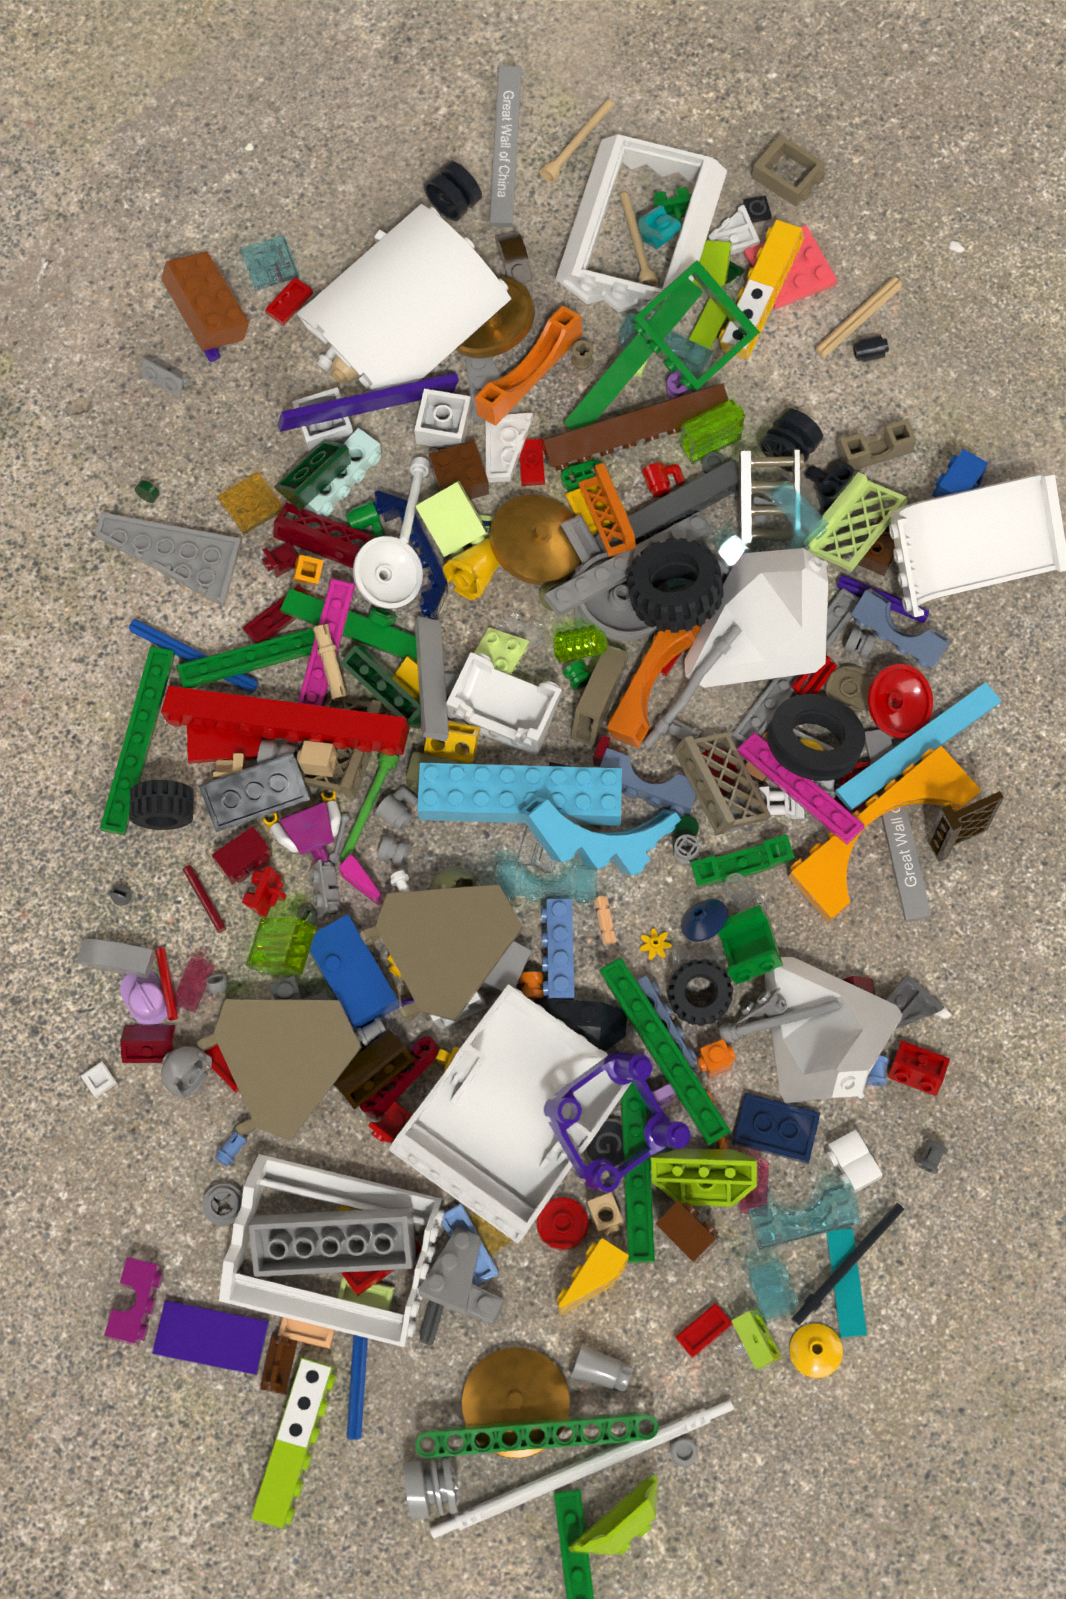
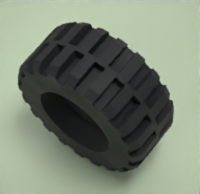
M669 538L666 539V542L662 543L657 541L652 544L651 548L646 547L640 552L641 556L637 555L632 561L627 579L631 605L636 612V616L641 621H644L647 626L651 628L656 626L657 630L662 632L671 630V633H679V630L684 629L687 632L693 630V627L696 625L700 627L705 624V620H710L716 614L715 610L720 608L722 604L721 599L724 594L721 567L717 557L711 553V550L704 545L701 547L699 542L694 540L688 542L686 538H679V540ZM674 578H686L695 582L688 589L676 593H667L656 589L663 582Z

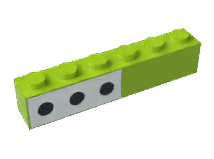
M301 1358L254 1507L252 1520L284 1530L287 1524H292L296 1509L292 1508L295 1497L300 1498L304 1482L300 1480L303 1471H308L312 1461V1455L309 1454L312 1443L316 1444L320 1435L321 1428L317 1427L320 1416L325 1417L329 1401H325L328 1390L333 1391L337 1375L333 1374V1367Z

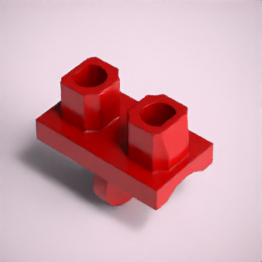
M266 866L264 870H254L251 883L258 887L255 893H245L242 903L260 917L267 918L270 908L275 907L277 900L285 901L287 897L281 891L284 885L281 882L283 877L274 872V869Z

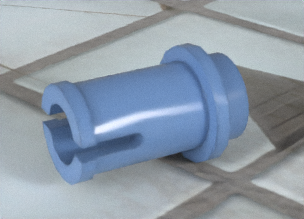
M236 1132L232 1133L220 1150H216L217 1155L215 1159L226 1167L229 1163L233 1164V1158L243 1145L247 1143L241 1135L237 1136Z

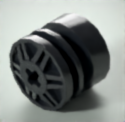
M785 408L773 422V427L769 428L760 439L759 446L766 457L792 456V448H798L800 454H804L805 463L809 459V455L816 450L823 440V433L817 423L806 414L793 408ZM779 466L781 469L792 472V466Z

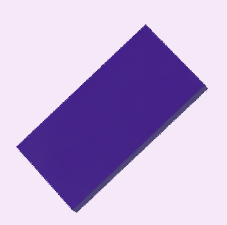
M165 1301L152 1354L257 1376L269 1321Z

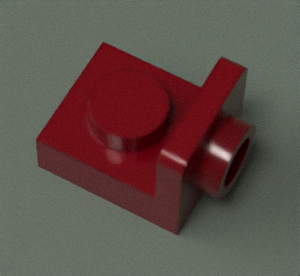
M290 542L270 552L267 547L262 550L264 558L261 559L268 572L272 570L276 578L294 569L298 555Z

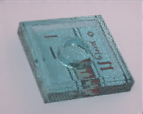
M284 235L240 249L255 291L292 280L294 277L299 278Z

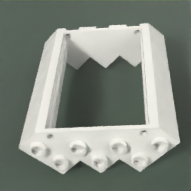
M619 134L602 139L555 280L586 304L604 300L617 312L633 308L640 312L696 260H700L727 170L712 157ZM622 162L630 169L647 164L661 177L679 172L690 183L695 184L662 289L587 270ZM693 276L688 277L693 282ZM665 298L646 317L650 319L667 298Z
M258 1154L244 1184L242 1205L233 1225L232 1242L223 1260L219 1301L405 1347L408 1337L413 1338L416 1322L413 1321V1318H416L420 1302L418 1299H423L419 1295V1289L428 1274L429 1264L427 1263H432L435 1247H432V1243H435L439 1229L437 1225L441 1226L444 1217V1210H440L442 1199ZM263 1187L356 1210L412 1207L413 1223L426 1226L405 1314L402 1315L241 1275L240 1272L250 1239L249 1224L256 1216Z

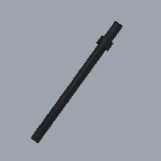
M896 1203L818 1290L814 1294L810 1293L803 1301L804 1305L791 1318L797 1326H800L812 1311L816 1312L821 1307V1301L904 1211V1208L899 1203Z

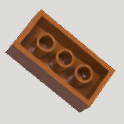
M208 251L166 261L161 280L201 350L205 351L243 341L249 322Z

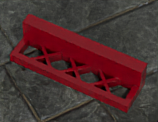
M287 502L274 520L273 538L286 543L290 542L291 545L353 568L355 557L361 547L352 544L351 540L359 539L366 544L374 539L372 535L308 510L302 509L299 511L294 505ZM290 512L297 515L299 519L290 520L285 517ZM315 522L320 524L321 527L313 529L308 527L307 523ZM339 531L343 536L333 537L329 532Z

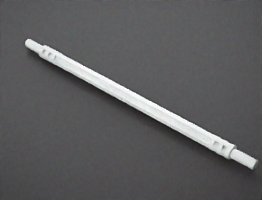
M729 1399L706 1410L701 1408L660 1426L657 1435L653 1439L622 1442L454 1515L455 1518L429 1528L433 1539L458 1528L459 1530L465 1529L709 1424L711 1419L734 1410L732 1402Z

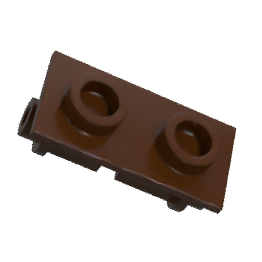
M271 1336L260 1390L286 1395L298 1341L290 1340L283 1336Z

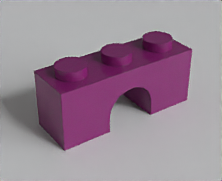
M127 1257L120 1284L123 1287L135 1290L137 1296L136 1303L128 1311L111 1310L104 1334L106 1338L138 1347L140 1342L146 1339L148 1325L145 1324L148 1314L152 1315L155 1309L156 1299L153 1298L156 1288L159 1289L161 1287L164 1276L161 1273L162 1268L158 1264Z

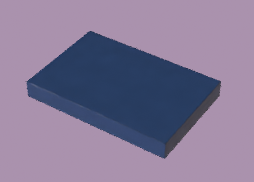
M745 1093L732 1144L809 1164L821 1112Z

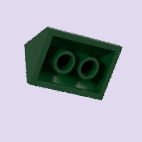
M324 439L283 477L274 488L301 511L351 464L349 448L346 444Z

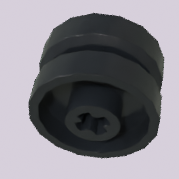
M448 160L439 168L438 174H433L423 184L426 196L432 205L442 215L452 221H459L468 212V208H472L482 198L481 189L474 177L455 161Z

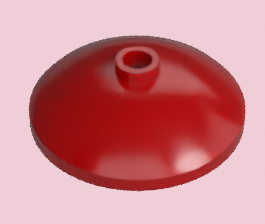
M894 664L883 668L872 680L868 691V708L874 723L882 732L894 738H909L928 724L933 711V694L927 679L919 670L906 664Z

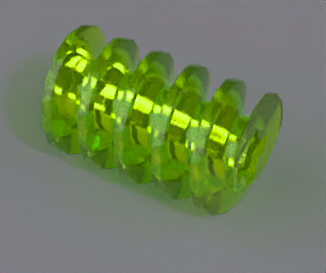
M596 625L583 626L580 629L573 628L564 632L558 631L554 636V655L559 662L587 658L597 654L601 655L608 648V640L605 633L601 630L599 631Z

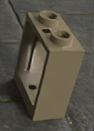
M780 134L753 165L752 179L797 207L802 200H807L814 185H819L824 179L825 162ZM783 154L810 170V173L798 187H795L771 171Z

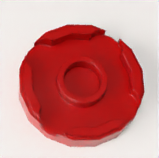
M567 1197L553 1198L548 1201L536 1221L537 1231L541 1240L550 1248L560 1251L571 1250L580 1245L586 1237L589 1227L588 1215L585 1209L576 1200Z

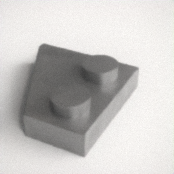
M908 974L904 976L885 999L897 1005L903 1014L896 1029L938 1013L945 1008Z

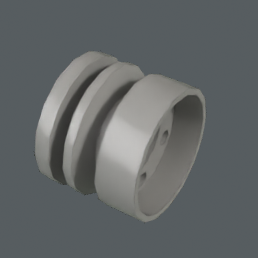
M449 1456L442 1457L443 1469L439 1470L436 1458H431L430 1471L425 1472L421 1460L403 1463L405 1489L411 1521L429 1518L430 1505L436 1504L440 1516L444 1515V1502H449L451 1514L458 1513L457 1507L460 1497L456 1470Z

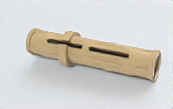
M328 624L316 626L313 628L319 648L317 653L321 656L331 698L333 700L345 697L347 693L336 658V645H333Z

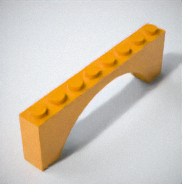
M942 746L936 750L930 748L921 756L923 760L917 766L912 763L902 772L904 777L897 782L896 779H893L884 787L886 792L882 796H873L866 802L867 808L862 813L857 810L852 815L864 824L865 829L885 813L907 805L933 804L945 807L950 804L952 809L957 811L973 800L981 792V789ZM863 830L848 845L831 832L828 835L830 840L824 845L821 842L816 844L809 851L810 857L805 861L800 858L790 867L792 872L788 878L827 922H830L850 903L847 889L848 861L853 846Z

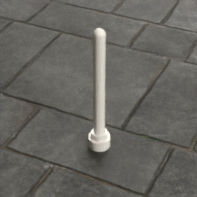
M423 457L414 458L410 466L413 479L399 542L402 545H406L409 542L422 479L428 475L430 469V462Z

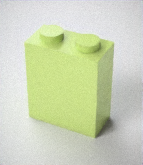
M460 481L416 505L418 512L444 557L450 554L453 558L464 551V545L471 542L472 546L485 539L483 535L488 531Z

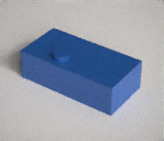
M348 914L303 939L308 952L335 999L340 1000L354 1032H356L355 1029L357 1027L363 1028L372 1023L375 1017L378 1016L380 1019L400 1007L397 997L366 944L362 941L358 930Z

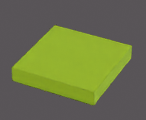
M706 240L699 262L720 287L725 290L732 243ZM694 279L693 283L699 288H702L700 284Z

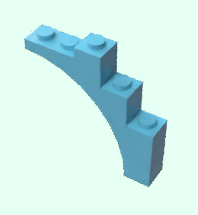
M536 797L518 813L552 860L562 863L567 862L577 852L587 867L601 869L607 866L612 859L621 873L631 876L637 875L645 869V865L651 860L646 851L655 848L658 844L657 841L664 835L671 833L675 829V825L681 820L676 812L663 810L651 820L635 828L619 832L597 833L575 825L560 814L548 799Z

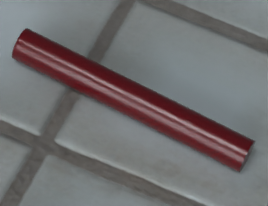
M191 865L183 868V872L218 933L225 931L227 928Z

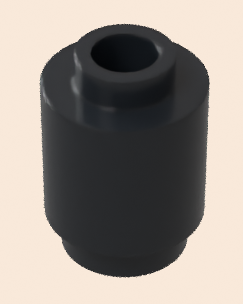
M881 334L858 339V342L853 343L856 361L868 362L885 358V353L889 352L887 339H883Z

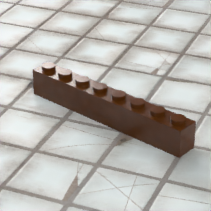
M724 383L540 441L548 468L555 467L556 471L570 467L568 462L578 460V464L592 460L591 455L600 453L601 457L614 453L613 448L622 446L623 449L637 446L636 441L644 438L645 442L659 439L658 434L666 431L668 435L681 432V427L685 425H690V428L701 426L704 424V419L712 418V421L723 419L726 417L725 413L732 410Z

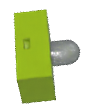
M758 1309L748 1311L731 1320L740 1337L731 1346L733 1355L742 1357L748 1354L756 1370L764 1368L782 1358Z

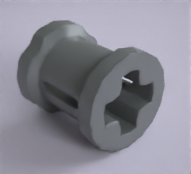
M927 1140L925 1143L927 1147L921 1159L917 1160L916 1165L929 1173L937 1174L940 1160L943 1155L947 1154L948 1149L938 1142Z

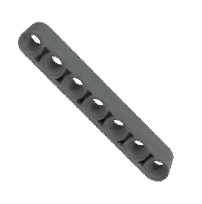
M731 460L628 516L627 518L634 532L636 545L738 491L739 466L736 461ZM598 534L595 537V541L602 550V552L606 553L604 545ZM613 537L609 544L610 547H614L624 543L622 540Z

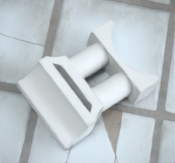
M759 787L760 794L767 801L766 807L770 815H785V817L791 819H804V808L784 791H770L769 787ZM770 801H785V805H770Z

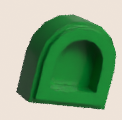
M375 607L370 610L368 618L377 624L388 627L395 624L397 616L392 612Z

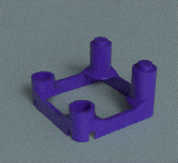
M609 1054L554 1094L555 1098L548 1099L545 1102L544 1114L552 1121L548 1123L578 1176L585 1179L586 1182L584 1184L588 1188L603 1192L614 1191L619 1186L620 1179L648 1157L666 1147H685L690 1140L689 1127L685 1123L671 1121L660 1108L645 1080L651 1075L652 1063L643 1054ZM604 1070L610 1079L617 1084L626 1085L633 1082L653 1116L647 1122L644 1130L647 1146L618 1168H615L606 1159H596L585 1166L565 1131L576 1123L582 1114L581 1105L573 1093ZM566 1103H569L571 1113L565 1119L562 1115V1108ZM607 1170L609 1177L604 1180L605 1184L602 1185L601 1175Z

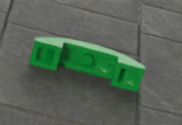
M786 834L765 840L763 844L716 858L713 855L692 861L690 864L697 887L748 877L780 866L795 859Z

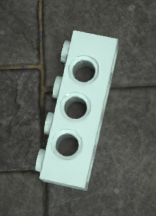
M358 428L344 442L349 448L351 464L341 473L346 476L343 478L336 477L323 490L330 491L329 494L321 495L319 493L303 509L323 517L329 516L333 512L336 503L340 499H345L350 492V488L356 482H361L365 477L366 471L380 461L382 455L380 443ZM355 457L361 458L359 461H352Z

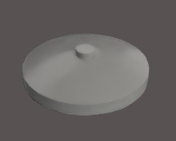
M602 553L591 558L581 568L578 576L617 555L608 557L607 553ZM627 580L577 607L581 617L591 628L612 639L622 641L639 640L653 634L657 630L656 626L651 628L636 616V612L631 605ZM666 581L656 588L670 593Z

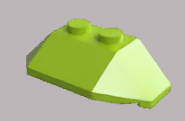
M680 1148L651 1157L652 1183L674 1201H679L683 1204L687 1201L692 1206L733 1207L758 1185L757 1159L736 1150Z
M655 1474L646 1477L574 1541L568 1549L576 1553L607 1556L615 1555L616 1553L621 1556L632 1546L630 1541L636 1535L642 1537L652 1528L650 1523L656 1518L658 1477Z

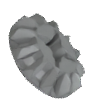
M222 1183L213 1186L203 1198L202 1208L206 1218L213 1224L221 1226L234 1224L242 1205L243 1195L238 1188L231 1184ZM229 1197L228 1204L233 1210L223 1209L219 1213L220 1206L214 1200L225 1201Z

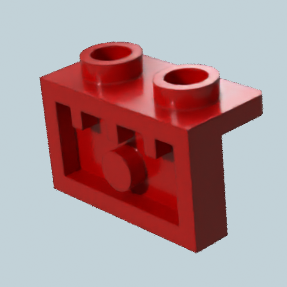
M901 1040L888 1078L937 1096L950 1058Z

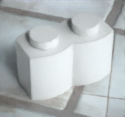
M856 1130L828 1144L827 1149L829 1152L826 1153L830 1164L833 1167L837 1166L841 1171L842 1175L839 1178L846 1190L851 1189L853 1193H856L882 1178L878 1165Z

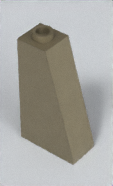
M605 645L576 708L571 739L594 747L626 668L629 652L618 647Z

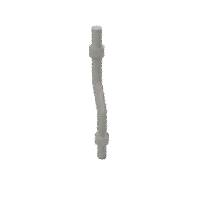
M734 625L723 639L720 638L715 643L714 650L695 671L681 697L662 719L659 718L653 725L655 728L643 741L648 748H651L662 734L665 735L670 728L669 725L688 704L706 673L722 654L726 655L731 649L730 645L742 632L738 626Z

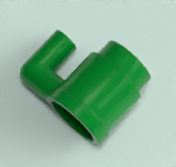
M371 500L345 513L351 528L362 530L372 526L374 533L369 535L374 536V538L385 536L379 516Z

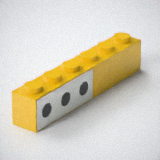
M776 220L774 226L768 229L766 234L767 241L764 248L761 247L757 253V263L754 268L751 267L749 270L748 282L745 288H741L737 304L760 333L735 356L749 360L803 243L804 235L801 227ZM729 318L727 328H723L719 336L722 350L726 353L744 337Z

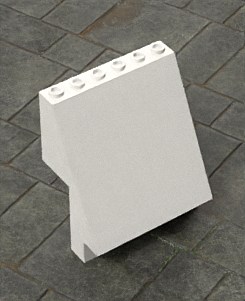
M508 984L459 1049L446 1072L395 1138L388 1150L518 1244L573 1166L548 1123L552 1121L544 1114L545 1102L548 1099L555 1098L554 1094L607 1057L608 1054L596 1048L584 1036L571 1030L563 1021L550 1015L541 1005L535 1004L525 997L520 990ZM605 1070L573 1093L581 1105L582 1114L580 1119L565 1131L579 1156L590 1144L631 1084L620 1085L613 1082ZM566 1103L562 1108V1115L565 1119L571 1113L569 1103Z

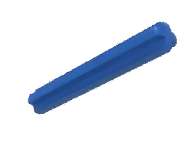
M353 1335L347 1422V1438L349 1440H360L362 1438L368 1338Z

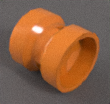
M521 973L518 983L522 986L521 992L531 1001L544 999L543 990L540 986L544 981L543 973Z

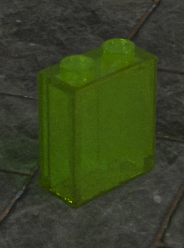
M733 399L682 424L680 447L691 464L702 460L704 455L709 452H718L741 440L745 419L741 406H737Z
M299 917L261 918L245 966L264 975H302L317 927Z

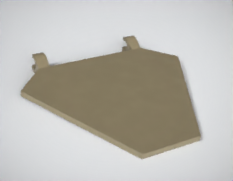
M498 884L387 893L376 926L361 931L360 937L368 946L376 942L380 937L384 941L415 1003L405 1005L399 1010L406 1022L413 1020L420 1013L456 1021L521 932L523 926Z
M225 999L214 1033L197 1042L199 1049L204 1051L218 1044L252 1119L236 1126L238 1134L246 1135L255 1129H260L288 1140L293 1139L361 1049L360 1042L340 1000Z

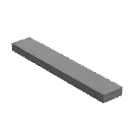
M418 616L415 620L422 737L446 741L449 737L441 623L438 620Z

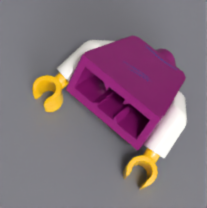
M332 791V798H326L324 792H322L321 803L281 819L273 812L272 814L275 819L272 822H267L265 817L263 821L266 827L271 830L278 843L293 853L299 852L301 855L311 852L315 863L318 860L325 862L330 859L325 845L334 842L333 838L339 832L341 821L336 792Z

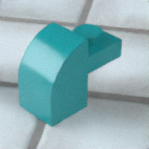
M658 205L638 220V227L644 243L655 249H658L674 238V233L682 229L679 220L667 215L662 205Z

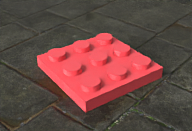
M807 225L801 227L804 240L775 301L774 310L837 285V278ZM766 241L744 250V256L750 267H755L757 253L761 247L764 248Z

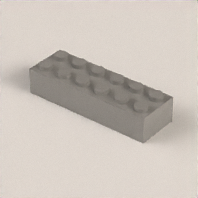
M412 1207L258 1215L249 1224L254 1277L412 1269L417 1260Z

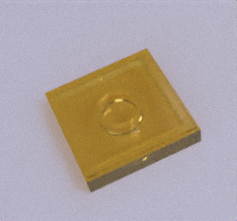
M258 472L217 496L218 501L243 536L278 515L283 508Z

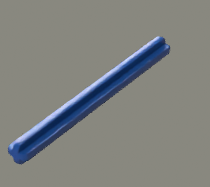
M133 619L129 625L130 632L163 649L173 650L175 655L188 662L208 657V655L138 619ZM244 673L224 679L249 693H254L258 687V681Z

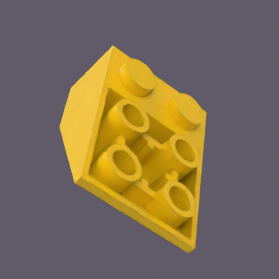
M601 1238L598 1244L593 1242L586 1253L585 1260L587 1262L584 1266L578 1265L571 1276V1287L569 1289L564 1287L556 1300L558 1301V1314L562 1316L613 1287L627 1266L629 1255Z

